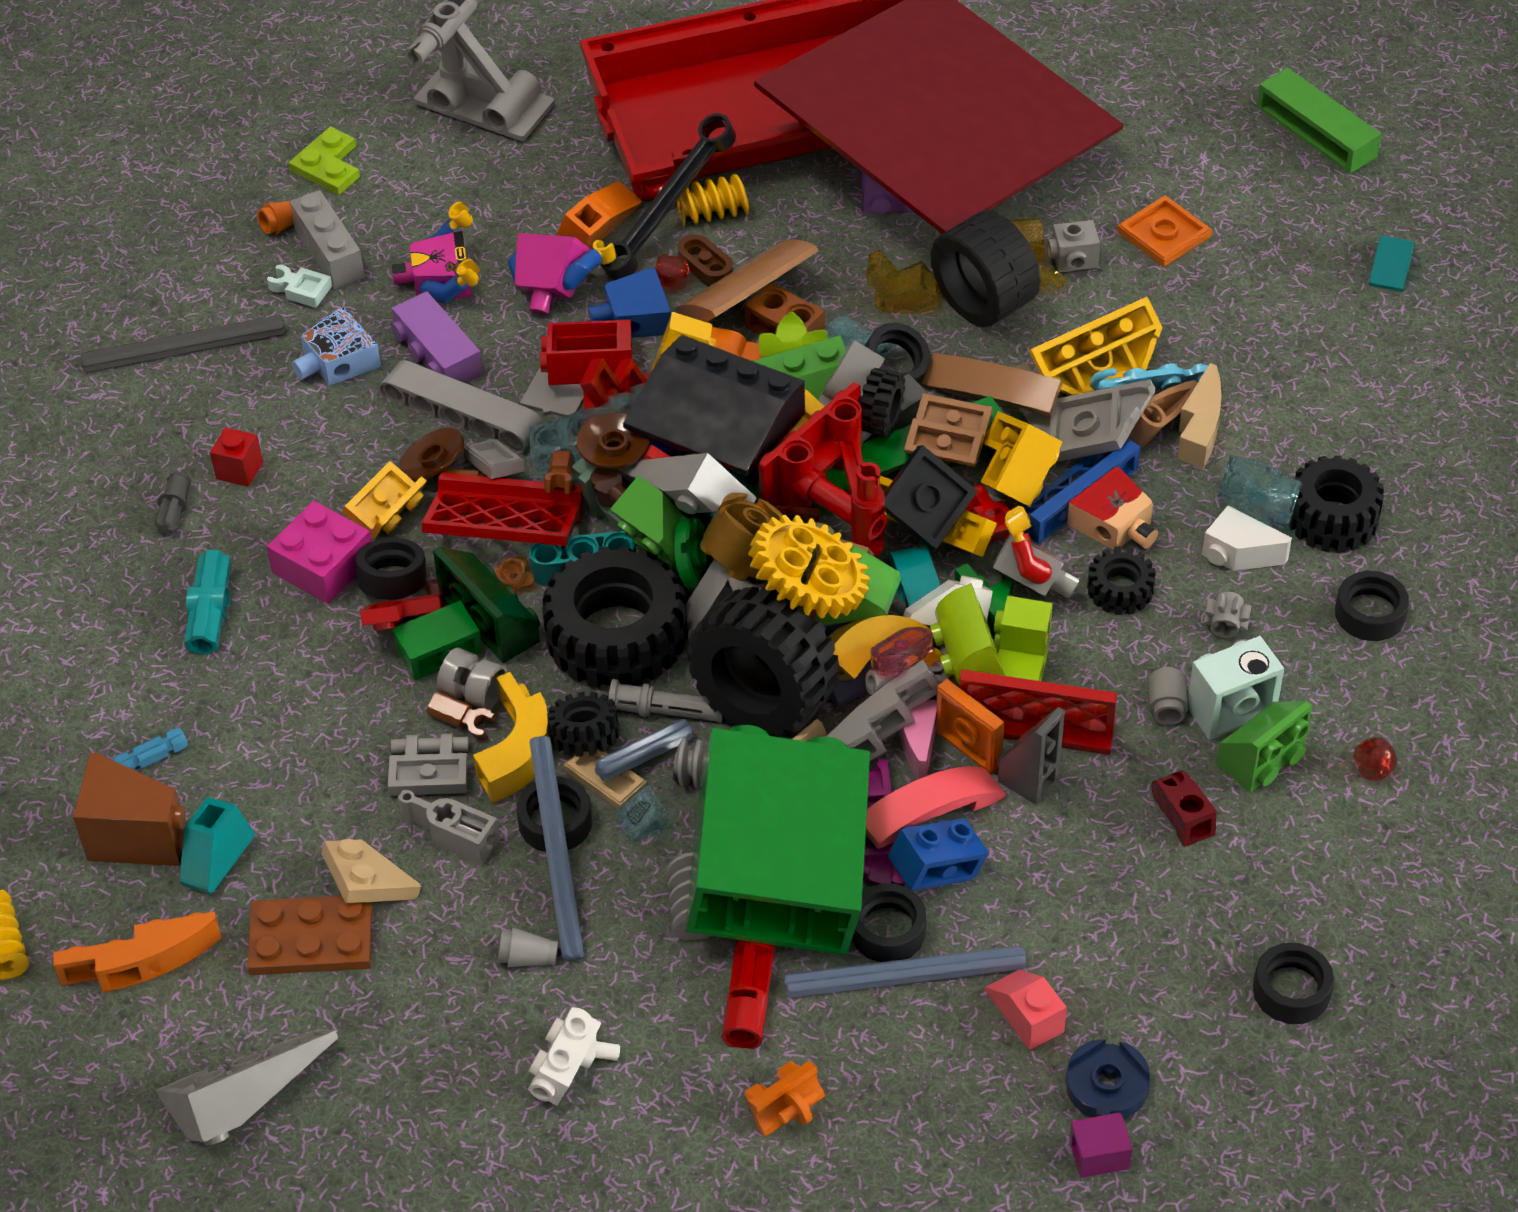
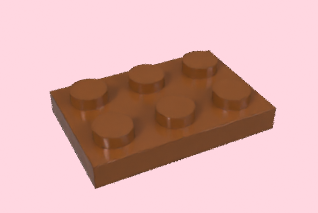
M342 896L251 901L247 963L249 975L371 969L373 902L345 903Z

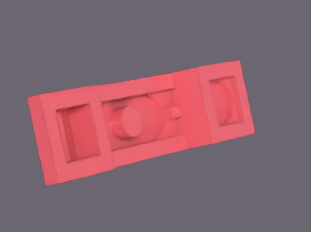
M965 766L936 772L895 790L867 808L866 835L875 847L880 849L894 843L901 829L920 824L966 805H969L973 811L979 810L1005 798L1006 793L983 767Z

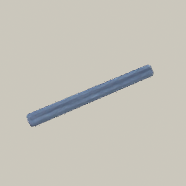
M549 736L533 737L529 743L561 953L565 961H573L583 958L584 952L551 740Z
M1011 946L788 973L784 976V988L787 997L792 998L1023 970L1026 965V956L1022 946Z

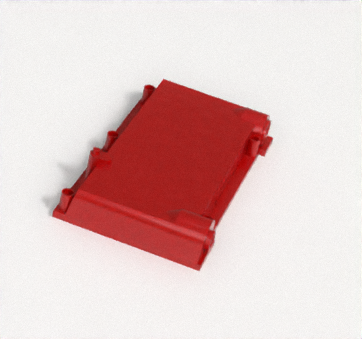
M765 0L580 40V48L585 59L588 78L595 93L593 99L596 117L606 142L614 141L634 194L645 201L655 199L701 139L698 134V127L701 121L714 113H721L727 116L736 132V139L729 149L723 152H714L693 181L703 176L832 148L754 87V81L903 0ZM726 127L715 129L708 138L719 137Z

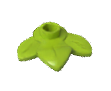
M789 312L779 321L776 334L762 333L759 335L758 347L761 356L764 358L826 340L828 335L825 329L807 332L800 317L793 312Z

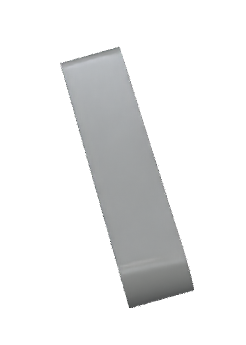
M400 361L379 385L380 394L388 402L391 400L399 403L398 406L418 414L420 412L429 414L428 418L448 426L450 423L458 426V430L476 437L484 436L488 438L487 441L497 439L507 448L511 447L518 450L517 453L522 454L543 429L542 419L533 410L410 361Z

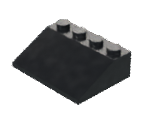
M680 335L661 354L625 418L623 427L691 455L709 453L724 468L748 476L759 465L761 458L767 452H771L805 415V381L693 338Z

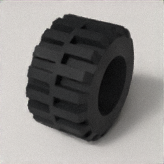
M1334 455L1333 458L1328 459L1326 456L1318 457L1317 462L1313 460L1306 462L1304 468L1300 467L1296 471V475L1292 480L1287 509L1290 529H1296L1295 536L1299 540L1306 537V545L1314 548L1316 544L1322 546L1321 551L1329 552L1330 547L1336 548L1337 553L1345 552L1347 546L1353 551L1359 549L1360 542L1366 545L1371 541V536H1375L1384 499V487L1382 483H1379L1380 477L1376 472L1370 473L1369 466L1366 464L1359 465L1357 460L1353 458L1346 460L1342 459V456ZM1327 501L1340 502L1345 505L1332 504Z

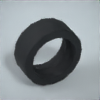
M897 322L886 323L876 328L864 346L877 353V347L881 343L899 345L907 351L914 365L910 372L900 374L904 376L910 374L919 382L929 367L931 356L928 344L922 335L912 327ZM883 363L879 368L887 371L896 372L885 366Z
M393 537L377 539L359 549L355 557L358 587L366 595L376 599L394 600L406 598L422 589L427 580L424 550L417 543L407 539ZM388 566L404 567L394 571L377 570Z
M1366 570L1357 572L1346 578L1338 589L1335 617L1340 627L1354 637L1368 641L1389 639L1399 633L1406 622L1409 594L1404 585L1391 575L1381 571ZM1373 594L1390 602L1394 607V611L1389 615L1381 617L1367 616L1353 608L1350 600L1358 595Z
M556 776L560 801L570 803L578 810L577 817L564 825L567 849L570 850L580 845L589 835L592 828L591 802L583 786L572 779ZM533 782L522 791L517 802L519 831L526 843L536 850L546 852L543 828L532 821V812L539 807L536 782Z
M878 884L866 888L862 892L861 913L852 938L856 949L868 959L877 962L911 958L921 949L926 938V908L921 898L909 888L898 884ZM894 908L903 911L911 918L912 927L903 935L883 938L867 930L864 926V920L867 915L875 910Z
M1281 943L1273 946L1259 958L1253 980L1254 999L1261 1010L1274 1020L1287 1024H1305L1317 1019L1327 1009L1334 985L1333 969L1326 957L1313 947L1301 943ZM1283 967H1295L1313 976L1318 988L1314 995L1307 998H1289L1272 988L1269 983L1270 974Z

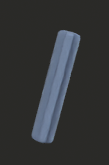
M680 719L598 759L595 762V773L599 775L602 781H608L679 746L683 737L687 738V741L691 740L693 737L692 732L694 731L693 727L689 725L686 719Z

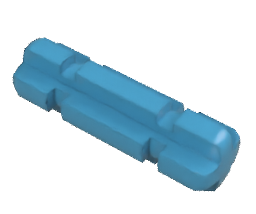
M176 727L165 732L166 737L161 738L159 735L131 748L132 753L130 754L125 751L116 755L113 761L133 770L138 766L142 769L170 756L168 752L172 750L176 753L185 749L188 746L187 739L183 731Z

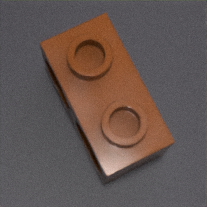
M770 282L745 304V328L758 335L762 333L776 334L779 321L789 312H793L800 317L807 332L825 329V311L815 304H810L790 291Z

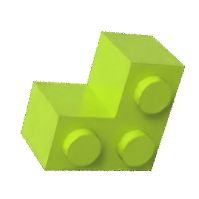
M1007 596L1004 610H997L994 632L1000 634L995 635L994 644L1005 676L1042 681L1049 650L1053 603Z

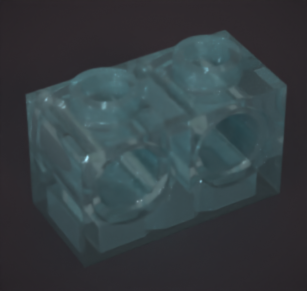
M596 407L529 427L530 457L543 479L548 473L551 455L555 450L571 451L574 455L575 463L582 458L577 449V435L580 428L588 420L600 415Z
M1230 455L1217 497L1230 503V507L1246 515H1252V518L1273 527L1274 522L1290 523L1302 482L1258 459Z

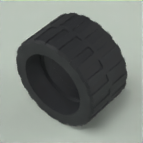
M982 210L940 235L932 244L930 262L939 290L946 298L948 304L971 324H976L979 327H990L1032 301L1040 290V269L1028 240L1015 224L995 211Z

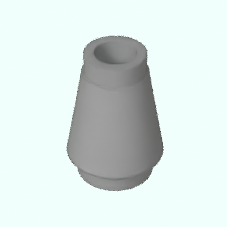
M513 927L512 931L502 930L498 962L507 963V968L555 965L558 941H552Z

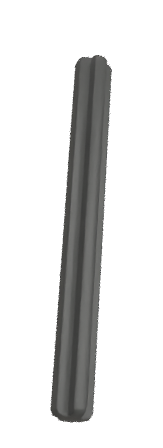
M274 315L84 352L80 354L83 371L89 373L279 336L286 333V328L282 315Z

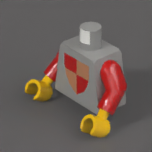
M1017 506L1008 511L1005 516V524L1010 534L997 555L993 568L1044 596L1051 589L1069 599L1079 579L1061 570L1064 564L1063 560L1033 544L1029 533L1024 534L1023 531L1031 527L1030 518L1024 507Z

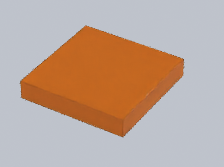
M1166 195L1117 225V233L1163 267L1212 237V229Z
M945 679L937 686L936 733L978 766L985 768L989 774H994L999 770L997 760L1003 751L1004 721L950 680Z

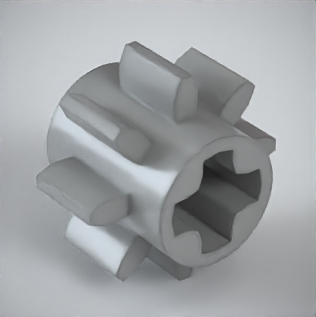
M1222 592L1217 595L1216 600L1208 598L1203 623L1204 625H1211V631L1216 636L1233 638L1237 636L1239 630L1245 632L1248 630L1251 605H1244L1243 598L1237 593Z

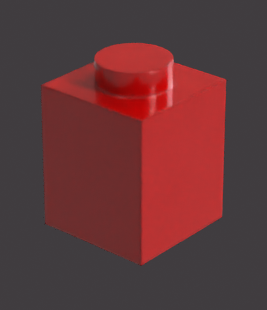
M224 427L210 451L216 479L249 487L263 463L258 435Z

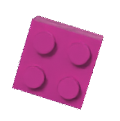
M313 500L266 548L273 574L329 604L356 577L355 557L359 549L372 542L370 530Z

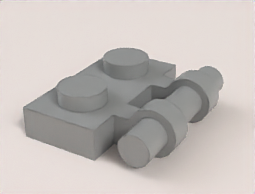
M453 733L441 734V738H419V735H406V739H391L392 755H389L388 771L389 796H399L402 790H410L414 795L467 793V753L454 752H469V737H454ZM422 753H440V754H422Z

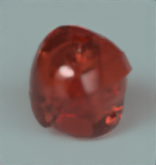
M667 253L660 254L655 270L661 286L673 290L685 288L689 274L688 261L684 257L669 256Z
M1380 737L1368 738L1356 745L1353 754L1360 774L1368 780L1380 781L1390 775L1397 766L1398 760L1395 750L1388 741Z

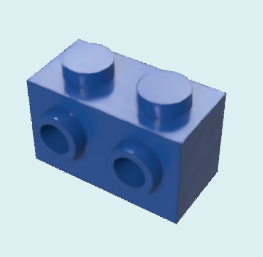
M966 818L951 821L943 820L922 826H908L901 829L888 854V858L907 887L912 891L965 882L976 878L989 852Z

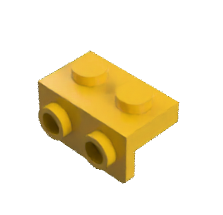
M389 461L344 506L342 513L351 521L370 530L371 537L374 539L383 531L390 534L403 519L399 514L405 508L411 512L425 497L421 491L427 480L421 476L414 482Z

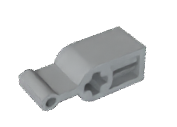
M852 340L827 381L818 401L826 406L832 401L837 392L845 390L853 382L861 386L862 396V388L866 384L868 374L870 375L872 369L880 368L885 358L857 341Z
M402 790L398 796L401 818L405 823H416L429 829L430 838L438 847L475 863L483 865L500 840L497 818L449 798H441L430 803L416 797L410 790Z

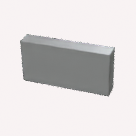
M497 439L464 447L465 459L490 479L525 472L524 460Z

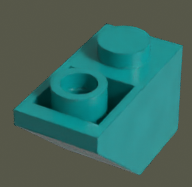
M207 797L185 825L179 880L183 886L211 895L255 837L256 833L235 804Z

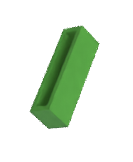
M1288 67L1260 83L1257 107L1351 174L1378 157L1382 134Z

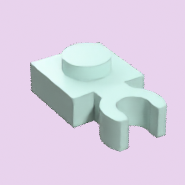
M277 265L275 269L279 279L267 278L269 290L276 293L285 292L286 299L317 308L332 287L331 276L302 267L295 274L287 266Z

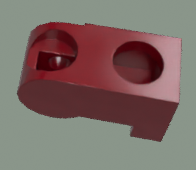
M1180 770L1152 781L1153 797L1176 829L1177 837L1184 847L1215 835L1217 811L1195 781L1185 771Z

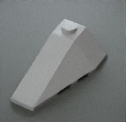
M709 453L639 460L631 466L619 469L621 475L630 483L639 475L662 491L678 509L688 514L717 511L724 497L730 493L748 494L745 500L753 503L756 500V497Z

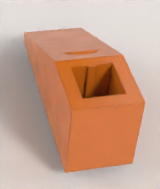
M620 181L614 182L586 196L564 215L556 236L575 237L590 247L591 250L594 241L605 238L642 205L643 201Z

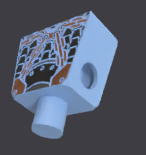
M344 307L338 309L303 333L301 341L304 355L292 361L293 370L300 380L318 372L328 385L381 367L378 344Z

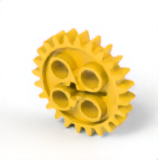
M782 515L779 521L772 517L768 524L763 523L750 543L752 548L748 555L754 558L750 566L759 569L756 578L768 581L765 587L767 591L776 590L779 592L777 596L778 601L785 598L790 600L791 609L794 610L798 605L802 606L805 615L809 616L810 612L815 610L822 619L827 612L834 619H837L840 613L847 616L852 609H857L869 590V587L866 585L870 581V577L865 575L868 567L858 563L862 555L850 552L853 546L852 543H842L839 541L841 533L838 532L831 535L828 533V525L824 524L820 529L816 527L812 518L806 524L803 523L799 515H796L793 521L786 515ZM817 549V557L807 574L806 582L803 584L801 583L802 575L812 558L813 550Z

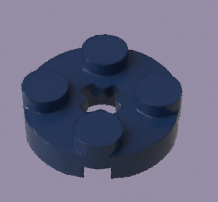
M1106 1039L1093 1040L1079 1047L1070 1058L1065 1078L1067 1094L1072 1103L1086 1115L1097 1117L1121 1113L1123 1118H1126L1137 1112L1145 1103L1150 1088V1072L1145 1058L1131 1045L1120 1042L1118 1046L1106 1044ZM1104 1074L1107 1077L1115 1075L1117 1077L1115 1085L1105 1086L1101 1084L1099 1075Z

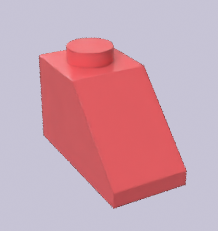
M1019 969L985 987L989 997L1029 1050L1064 1033L1067 1007L1043 976Z

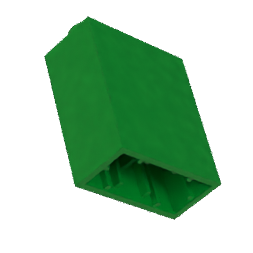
M738 725L728 730L712 727L700 778L685 932L847 955L862 906L870 751L848 748L845 743L832 737L822 736L811 738L808 741L769 736L765 730L752 725Z

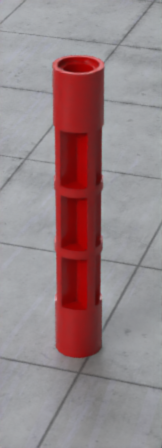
M736 940L721 1034L722 1041L730 1047L756 1049L762 1044L775 945Z

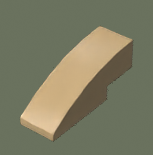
M1209 364L1181 409L1179 431L1183 433L1180 436L1177 459L1204 469L1212 453L1217 437L1222 398L1217 365Z

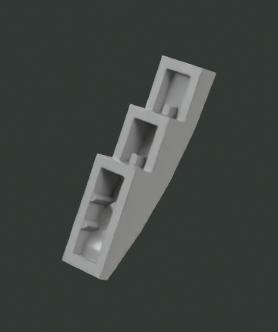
M922 660L889 681L856 707L826 737L836 738L845 743L848 748L870 751L871 761L887 751L882 742L883 739L915 721L910 710L937 694V686L940 683L926 662Z

